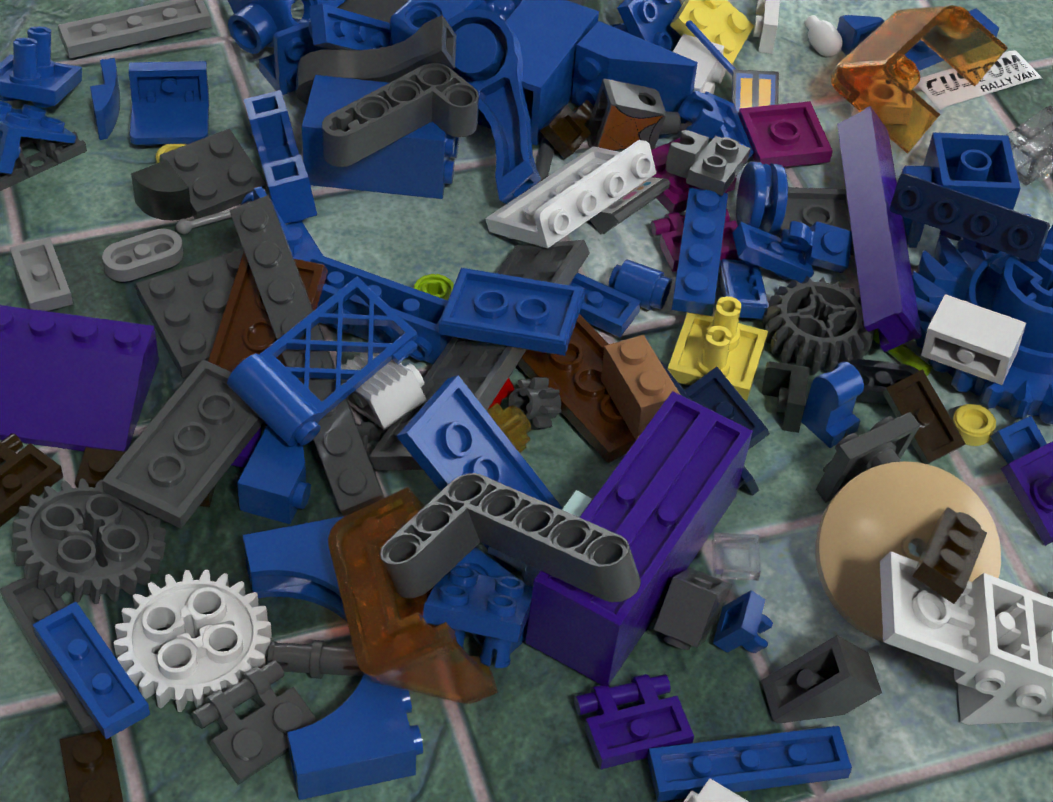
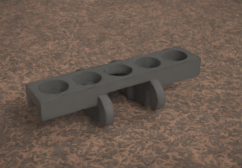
M75 131L72 132L76 135L75 143L29 137L21 139L20 154L14 163L12 174L0 173V191L87 152L86 143L78 139ZM34 143L40 152L25 158L22 148ZM40 160L44 162L43 165L38 167L31 166L33 161Z

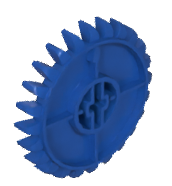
M1053 225L1048 232L1040 259L1037 262H1030L999 251V254L989 253L976 248V242L965 238L962 241H958L957 249L949 238L939 235L934 257L924 250L918 265V273L913 271L912 274L922 333L921 338L914 339L917 346L923 349L927 329L945 294L1025 322L1026 326L1019 350L1003 385L931 359L928 360V363L938 372H948L953 377L950 384L959 392L971 391L979 396V404L987 408L999 406L1008 409L1009 414L1014 418L1023 420L1027 415L1038 416L1046 424H1053Z

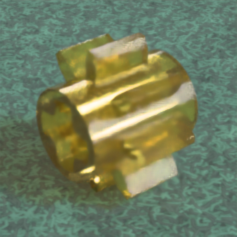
M498 403L489 408L487 412L518 452L521 453L526 449V443L530 441V437L527 434L531 431V425L526 415L513 405L507 407L504 411Z

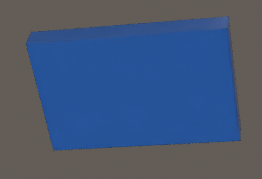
M461 268L439 321V334L565 356L584 300V288Z

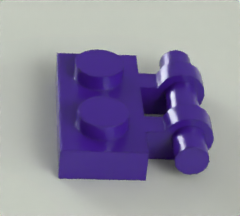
M647 674L632 677L631 683L611 688L607 684L591 687V693L574 697V704L578 715L596 712L598 715L586 718L585 731L600 770L647 758L649 748L693 743L694 734L678 696L661 700L658 698V695L671 692L670 681L666 674L651 678ZM634 701L638 704L637 706L621 710L617 709L619 705Z

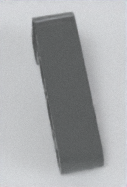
M440 63L425 64L326 116L322 122L323 157L332 166L346 167L430 122L435 123L451 136H470L476 131L478 125V91L446 65Z

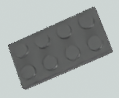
M202 359L102 480L104 492L182 529L264 423L228 387L227 380L232 372Z

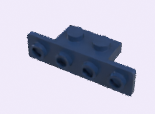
M901 174L899 176L890 205L892 213L940 229L939 234L941 236L957 241H962L965 238L976 242L975 247L980 250L999 254V251L1030 262L1039 261L1050 229V224L1046 221L909 174Z
M661 362L680 395L753 431L748 450L770 434L764 423L718 367H715L684 390ZM744 466L738 489L744 485L753 496L760 490L753 476Z

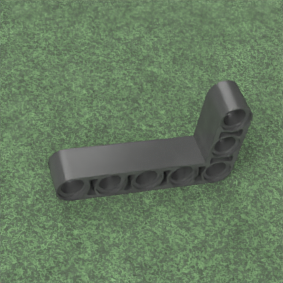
M476 473L464 474L449 483L387 540L380 552L381 559L396 593L405 598H416L427 593L480 542L605 601L621 602L629 599L636 594L641 584L630 546L624 537Z

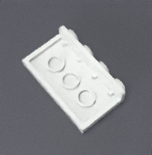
M638 140L622 152L595 146L591 147L486 217L489 232L545 248L551 247L656 174L650 144L647 141Z

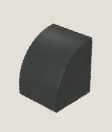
M168 160L131 173L135 203L144 213L157 219L170 221L192 217L189 187Z

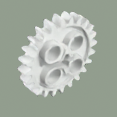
M185 570L183 581L176 583L174 578L167 574L165 575L166 586L163 588H159L152 582L148 583L149 597L134 594L133 602L135 609H122L123 623L115 625L117 640L114 641L118 662L135 686H139V691L144 699L156 693L159 708H163L170 699L176 700L178 712L183 711L187 701H194L196 709L204 705L205 698L217 690L225 692L243 680L242 674L257 666L260 669L266 665L265 656L268 655L271 643L270 638H272L271 622L267 618L266 606H259L258 594L256 592L245 594V584L243 581L236 583L230 588L228 574L224 573L214 582L210 580L209 570H204L199 580H193L190 571ZM206 612H214V613H212V614H207V615L203 614V613H206ZM160 628H168V629H166V630H161V631L158 630V629H160ZM230 648L229 651H218L220 649ZM179 664L185 665L181 668H171Z

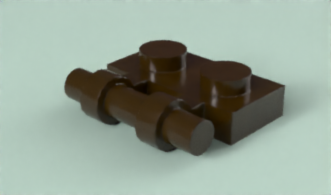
M11 433L0 442V527L19 513L20 506L29 505L32 494L36 496L42 495L44 487H52L63 478L61 466L31 443L16 454L15 452L23 447V443L14 433Z

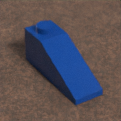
M268 425L237 482L241 511L291 524L298 508L303 510L310 497L311 484L306 483L303 446L299 443L294 446H288Z

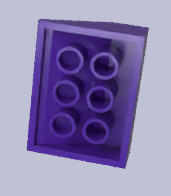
M0 305V440L14 433L20 438L22 443L27 444L31 443L77 451H85L86 447L127 451L159 362L155 327L145 324Z

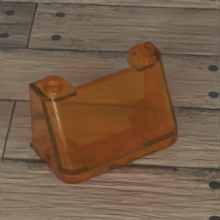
M409 487L340 519L330 531L328 545L356 661L360 670L375 683L457 703L471 704L498 693L490 667L482 664L479 657L469 656L457 643L454 630L446 622L438 626L427 623L422 617L424 604L432 589L416 598L401 597L396 593L380 555L382 546L424 507Z

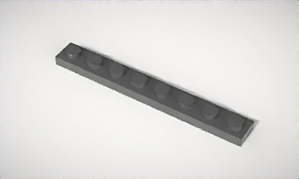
M267 195L229 211L278 340L314 310L270 196ZM318 323L311 329V340L325 341ZM306 334L300 340H306ZM286 349L282 352L287 367L305 368V350ZM310 350V368L336 369L329 351ZM298 378L304 384V378ZM309 378V390L321 401L325 400L335 391L336 379ZM346 398L320 419L318 424L321 426V429L314 438L343 516L385 500L348 399Z

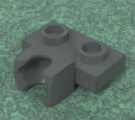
M682 130L680 143L673 142L670 145L666 161V171L686 178L687 184L704 190H711L723 196L748 162L751 148L739 144L732 138H720L718 136H715L708 144V137L689 130Z

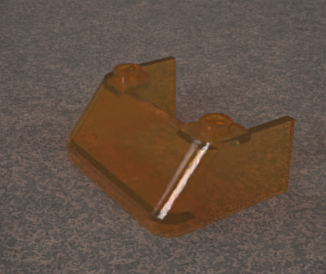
M947 5L897 10L840 61L831 73L830 80L834 89L860 112L871 106L887 128L889 138L907 154L941 114L913 90L920 81V72L916 64L908 59L905 54L922 40L975 87L1008 49L1004 43L963 7Z

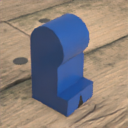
M843 361L838 363L833 371L823 373L812 381L801 422L829 448L838 444L846 436L858 431L861 420L853 414V409L857 396L864 390L863 379L859 371L849 362Z

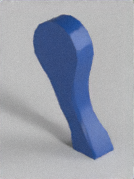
M481 9L462 11L447 21L457 35L455 68L452 70L478 91V109L484 114L490 124L495 140V178L498 196L501 202L507 204L541 180L533 158L531 120L522 87L523 59L521 46L511 27L495 13Z

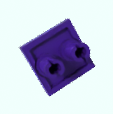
M1053 441L1000 468L1045 546L1053 542Z

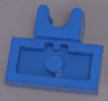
M694 91L679 107L677 111L679 115L692 123L685 130L698 133L709 139H713L715 136L732 138L739 144L751 148L749 158L754 154L734 103L707 91L705 93Z

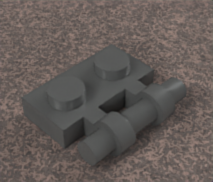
M273 660L261 669L257 666L242 674V681L225 692L217 690L205 698L206 704L192 712L194 721L201 729L216 720L224 732L211 740L210 746L237 785L289 751L287 732L301 729L318 721L294 687L278 697L271 689V684L284 677V671L276 660ZM254 697L261 708L240 720L234 708Z

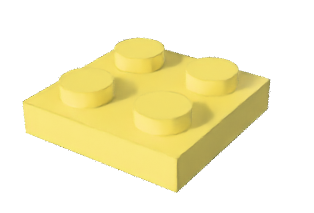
M685 0L670 24L681 36L687 34L696 37L686 26L687 21H692L711 42L724 46L723 55L731 64H733L754 27L747 20L746 16L739 12L728 0Z

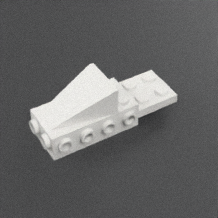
M889 552L880 560L883 642L954 668L955 682L958 683L960 722L967 725L1053 721V599L982 573L973 582L968 581L964 592L953 604L912 577L918 561L894 552Z

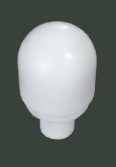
M811 15L805 20V26L809 30V42L820 55L831 57L841 50L843 44L842 37L831 23L825 20L820 21L815 15Z

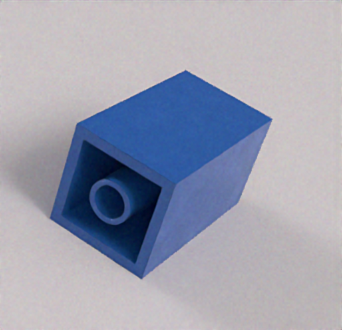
M522 0L506 20L521 46L523 59L522 87L531 120L532 144L535 146L538 145L543 137L540 130L558 110L567 105L572 99L576 45L598 22L599 11L568 0ZM478 109V124L491 129L484 114Z
M315 75L302 123L303 162L310 185L443 199L445 184L453 183L455 161H450V158H457L459 137L445 133L435 123L430 122L352 165L346 167L332 166L323 157L322 122L324 118L385 86L389 82Z

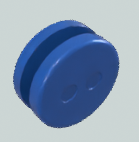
M753 161L746 164L741 174L737 191V225L743 222L772 235H776L779 232L784 221L788 199L787 174L782 165L773 163L768 165Z

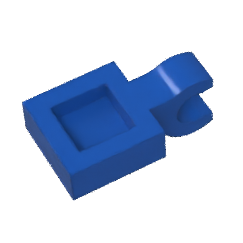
M791 221L789 230L783 229L780 245L790 249L805 251V263L843 273L849 265L852 231L818 221L811 227L801 222Z

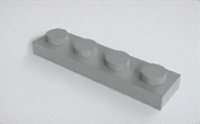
M169 0L59 24L58 29L61 41L70 59L211 27V16L203 0Z

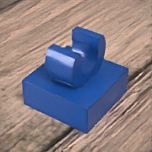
M750 590L724 605L713 644L726 653L741 645L751 653H757L766 648L768 642L757 634V632L760 634L772 628L773 622L766 615L762 614L766 599Z

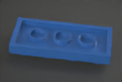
M459 375L448 378L396 436L440 491L457 477L476 473L561 510L563 509ZM493 555L496 561L510 573L519 571Z

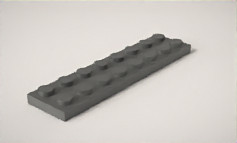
M585 240L556 242L549 248L534 244L516 245L497 274L569 285L590 252ZM452 337L423 378L424 385L421 389L426 397V402L448 378L459 375L487 411L527 349ZM426 402L392 424L369 456L376 470H423L396 436Z

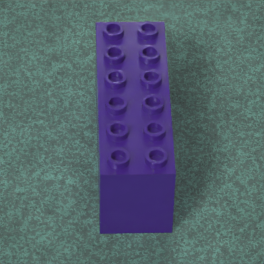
M672 391L580 516V518L621 535L628 541L641 580L640 588L629 599L621 602H609L540 571L533 583L526 644L597 683L609 686L663 606L673 577L687 570L736 497L753 431Z

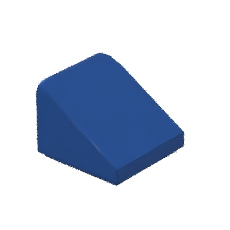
M840 16L837 31L843 40L841 51L850 58L877 49L884 20L881 17Z

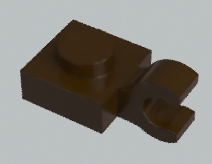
M588 99L578 108L575 107L572 110L568 105H565L540 130L564 159L572 155L591 134L584 125L591 118L594 106Z

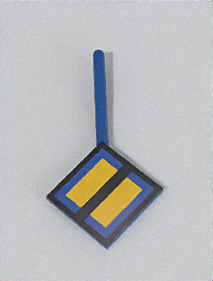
M692 21L686 22L687 28L732 75V103H734L738 114L739 108L778 105L779 72L737 70Z

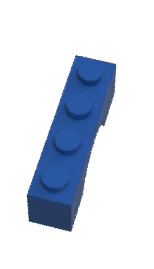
M281 90L243 99L270 197L285 224L295 223L317 216L309 178L302 155L299 154Z

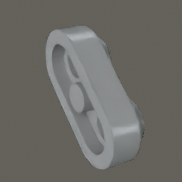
M156 229L109 245L102 255L104 271L112 280L119 282L132 281L177 265L183 258V245L180 235L170 229Z

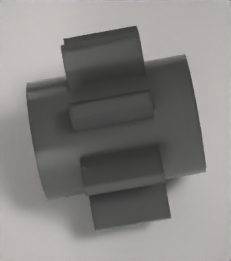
M533 377L532 379H519V388H516L509 394L510 416L522 420L521 429L551 428V419L561 413L560 391L548 387L549 378Z

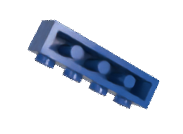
M307 251L302 258L303 261L323 264L328 270L317 308L358 276L418 333L417 339L414 341L417 344V349L409 356L434 364L451 340L452 336L439 334V321L447 300L311 251ZM356 293L343 303V314L369 315V305ZM338 308L332 313L338 314ZM322 323L337 329V324ZM342 324L343 333H350L368 340V325ZM374 326V343L392 344L401 336L392 326Z

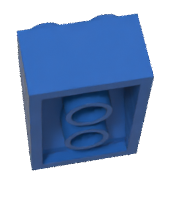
M598 21L576 45L571 103L580 106L588 99L594 106L602 80L610 79L656 89L660 94L665 111L677 112L684 100L693 93L698 62ZM680 116V123L686 124L688 120Z

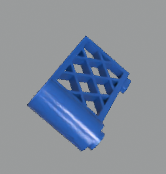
M356 276L262 353L253 354L244 359L230 374L227 385L288 446H294L298 443L304 446L311 442L321 429V426L318 424L320 419L391 360L400 364L417 349V344L414 341L417 339L418 333ZM357 293L369 305V315L343 314V303ZM338 308V314L332 313ZM318 323L337 324V341L311 340V329ZM342 324L368 325V342L342 341ZM374 326H392L401 335L392 344L373 343ZM306 334V340H300ZM286 349L305 350V368L285 367L276 357ZM310 350L337 351L336 369L310 368ZM342 352L368 353V363L361 370L341 369ZM373 353H380L373 359ZM298 378H304V384ZM309 378L336 379L335 391L325 400L321 401L309 390ZM341 379L347 380L343 385H341Z

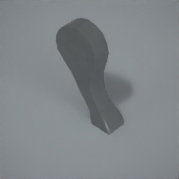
M439 16L424 23L415 34L405 41L392 46L368 50H319L310 52L301 57L297 64V97L306 105L308 104L315 75L390 83L428 63H440L450 69H454L457 35L444 16Z

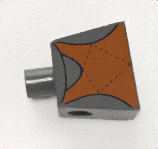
M603 79L587 127L591 132L587 141L590 148L595 146L622 152L636 141L643 140L650 144L652 150L655 148L660 134H678L680 115L678 112L665 111L660 94L656 89Z

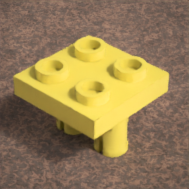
M721 297L717 302L714 317L687 312L668 370L678 383L691 386L715 367H718L742 398L747 401L764 350L768 331L738 323L741 302L733 297Z

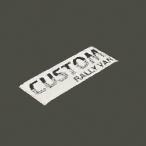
M1016 50L921 77L914 82L936 107L941 110L950 105L1028 81L1041 79L1042 77Z

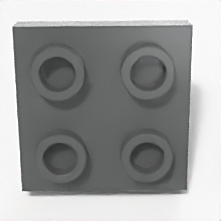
M911 412L896 419H893L892 416L886 417L876 423L869 432L860 436L857 433H852L835 446L836 453L832 460L823 468L824 475L816 488L825 503L831 501L841 488L860 473L882 464L901 462V457L921 426Z

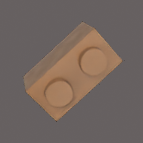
M644 335L604 346L601 381L635 440H637L671 392L680 393Z

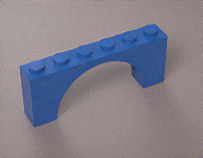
M347 515L243 535L245 564L252 593L256 592L258 598L289 597L323 606L344 619L358 634L364 647L368 649V663L365 673L352 695L338 709L325 718L301 729L287 732L289 759L298 799H308L416 775V755L423 754L421 733L418 725H409L406 713L412 712L411 698L407 684L398 685L395 673L401 672L399 654L396 644L388 645L385 634L390 633L389 619L385 605L377 606L374 596L379 595V583L375 568H366L364 559L369 558V548L365 532H357L353 516Z

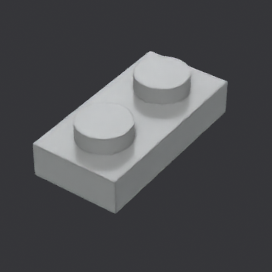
M50 238L10 247L12 261L30 309L50 311L73 305L70 289Z

